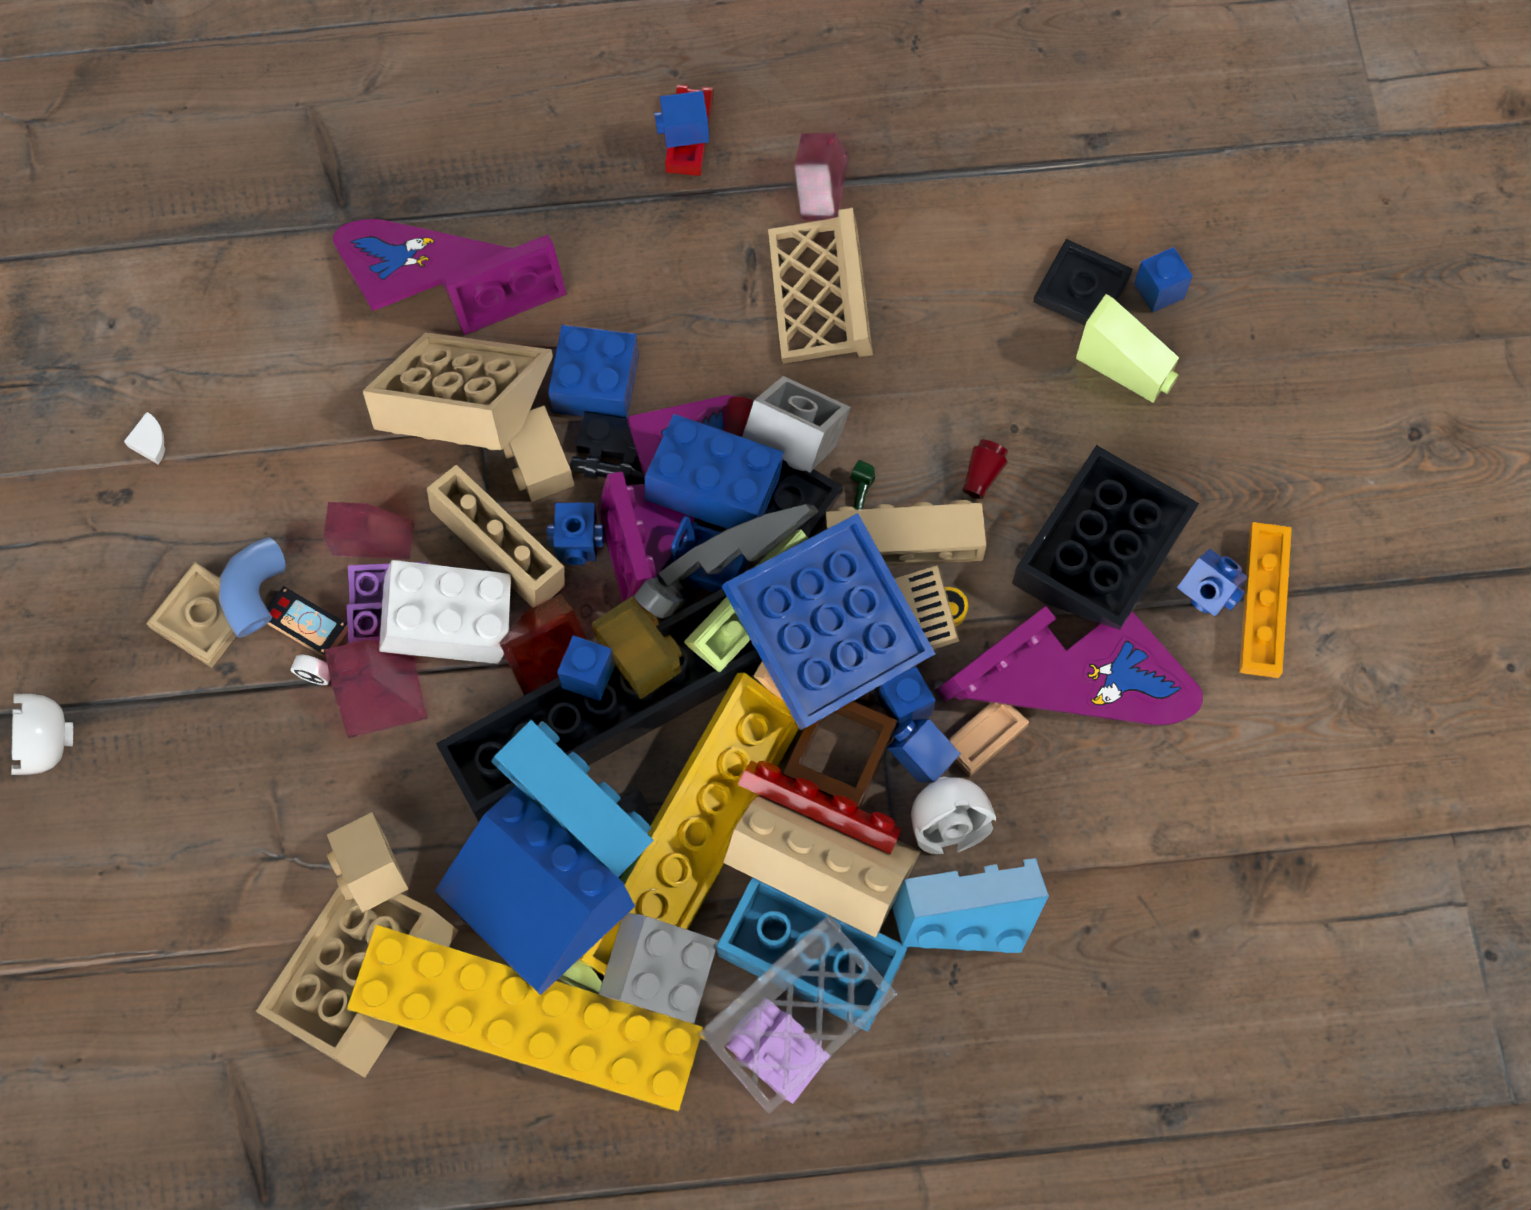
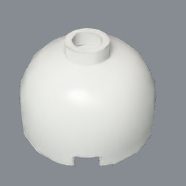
M13 694V703H21V709H13L12 760H20V765H11V775L43 773L53 768L61 760L64 746H73V722H65L62 708L54 700L46 696Z
M939 777L935 782L930 783L917 795L911 810L913 832L918 846L924 852L936 855L944 854L942 847L958 843L957 852L980 843L993 831L994 828L991 821H996L993 807L985 792L974 782L957 777Z

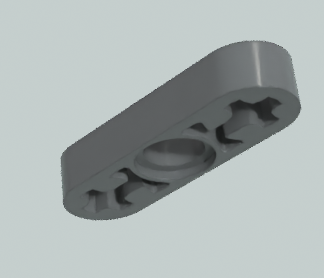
M661 576L646 579L634 595V598L640 605L660 618L672 616L685 609L694 597L682 584L679 586H667Z

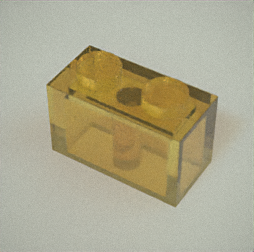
M631 596L592 622L595 638L601 645L612 649L615 665L640 699H642L681 673L679 657L682 656V652L670 635L664 638L655 627L659 624L656 616L643 606L640 607L634 597Z

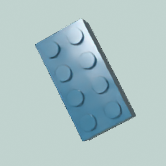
M530 720L494 756L491 762L527 797L614 875L619 877L654 841L647 834L651 827L635 811L628 814L616 804L621 799L620 796L604 781L597 785L586 774L591 768L580 756L573 751L567 756L556 745L560 740L559 736L546 723L542 721L537 726Z
M752 877L717 945L718 957L869 1032L905 958L908 947L902 946L901 943L881 933H878L875 938Z

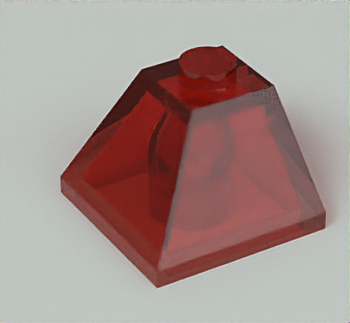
M561 594L526 611L499 642L523 695L559 677L557 671L573 635L587 640L573 608Z

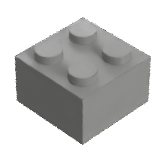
M782 376L754 400L742 437L783 451V460L790 467L796 470L811 472L837 447L851 407Z
M628 913L621 920L599 995L694 1024L719 940L648 916Z

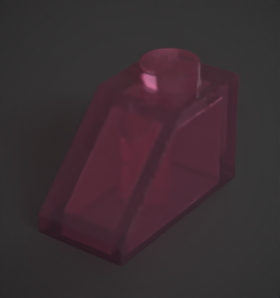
M328 502L323 538L333 556L410 559L414 522L367 503Z

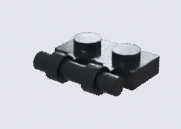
M584 412L576 448L577 452L589 455L587 459L573 456L570 464L571 471L583 473L585 478L594 480L598 476L606 478L607 474L623 472L627 486L631 485V482L645 484L642 469L635 468L636 462H640L628 419ZM604 456L609 458L620 459L623 461L619 465L608 462H602V459Z

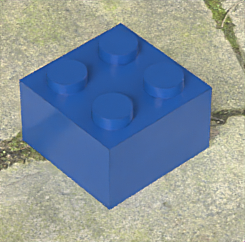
M561 325L548 390L553 413L584 416V412L628 419L639 359L636 334Z

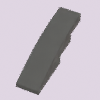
M804 504L765 514L727 529L698 545L658 574L667 586H679L701 567L708 574H718L741 554L748 561H759L819 511L814 505Z

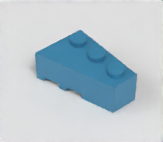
M1037 859L1023 860L1024 867L998 870L997 864L984 866V873L959 877L958 871L904 879L893 905V912L902 946L1021 953L1049 897Z

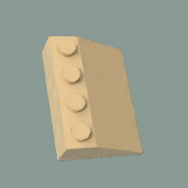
M425 332L363 390L374 430L392 432L393 434L423 437L428 440L435 439L454 442L458 445L466 444L485 447L490 450H502L522 429L553 354L551 349Z
M759 795L750 804L735 827L723 863L876 938L896 901L904 879L908 878L921 851L897 840L892 853H886Z
M338 887L256 1012L365 1078L398 1025L347 1010L375 925L449 947L459 930L433 909L401 893L362 913L355 899L346 901Z

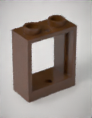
M854 700L834 711V713L881 732L856 788L802 765L822 719L804 728L783 775L793 780H796V778L807 779L819 787L818 791L834 797V795L847 797L857 804V809H861L886 754L887 747L893 738L897 720L891 718L892 715L881 707L872 705L867 708L856 703Z

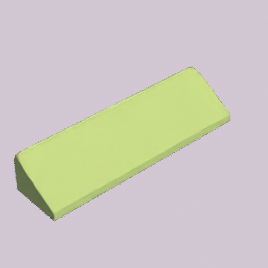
M802 530L794 531L772 549L756 566L809 538ZM726 597L684 642L715 670L721 672L750 641V638L729 599Z

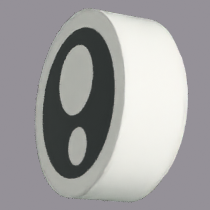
M304 654L295 657L290 669L298 677L319 685H328L334 672L332 667L326 662Z

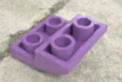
M414 562V563L429 564V562ZM390 563L348 565L350 604H347L348 644L380 642L384 576Z

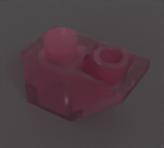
M835 132L801 133L795 162L800 215L803 220H824L838 216L849 154Z

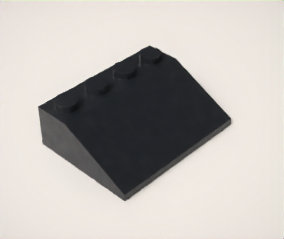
M1096 445L1017 565L1012 584L1045 604L1121 630L1199 503Z

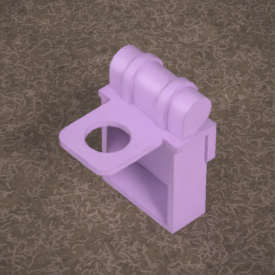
M763 998L757 1007H753L745 1013L727 1038L728 1044L726 1047L736 1055L735 1059L746 1065L778 1095L792 1104L829 1058V1055L803 1032L805 1029L798 1022L766 998Z

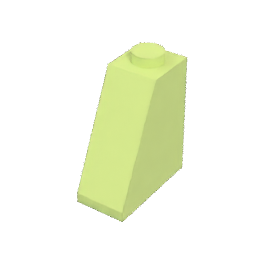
M1106 294L1086 322L1076 359L1154 403L1161 391L1168 394L1176 382L1179 374L1174 372L1179 357L1115 299Z

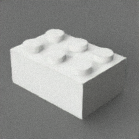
M391 560L384 576L379 652L498 664L508 649L511 574Z

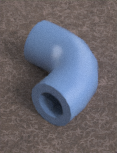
M265 537L249 544L231 557L220 576L219 602L228 624L238 638L252 634L272 619L270 612L260 597L259 588L265 580L284 572L286 565L280 547L270 537Z

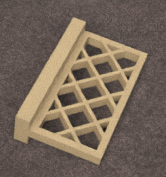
M853 208L838 210L839 217L768 229L783 364L857 352L859 358L873 355L859 233ZM834 230L835 239L826 249L813 242L819 233ZM793 237L800 243L788 255L779 249L778 240ZM807 247L820 254L810 268L797 261ZM835 250H837V257L833 255ZM827 260L839 267L838 272L830 281L817 274V271ZM791 266L804 274L793 288L782 281V276ZM811 279L824 287L813 301L800 293ZM839 282L841 285V289L837 287V284ZM783 290L788 293L785 297L783 295ZM831 292L840 297L843 302L833 314L820 306ZM794 298L808 306L797 320L785 313V309ZM814 311L828 319L817 333L803 325ZM843 314L845 322L840 319ZM787 323L791 325V327L788 330ZM834 325H837L846 331L847 341L831 344L823 338ZM798 330L811 339L803 349L789 351V341Z

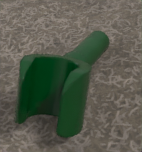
M858 460L852 470L850 479L860 484L853 508L863 510L866 493H868V489L875 481V469L872 465Z

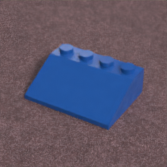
M516 786L484 814L435 889L436 894L539 995L546 991L635 907L624 883Z

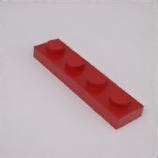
M751 760L744 770L738 784L739 786L886 853H892L901 828L895 826V821L892 818L879 812H873L871 815L857 809V804L847 797L841 795L828 796L818 791L819 787L815 783L804 778L793 780L780 774L781 769L766 761H758L756 763Z

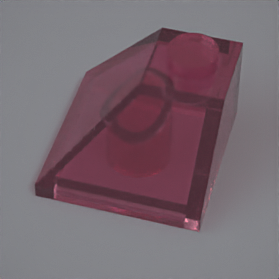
M361 640L325 649L332 688L349 738L428 719L414 655L379 652L380 641Z

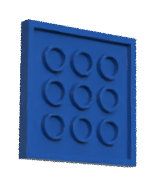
M858 513L721 585L800 730L935 654Z

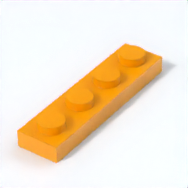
M1252 522L1249 528L1246 576L1248 578L1245 581L1246 593L1244 595L1239 673L1279 678L1283 672L1292 527Z

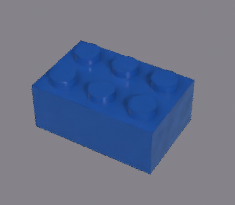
M673 414L645 475L644 500L725 529H730L765 514L781 475L784 452Z

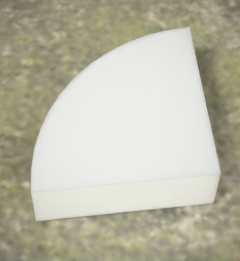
M146 412L124 442L130 449L159 465L165 453L164 434L157 420Z

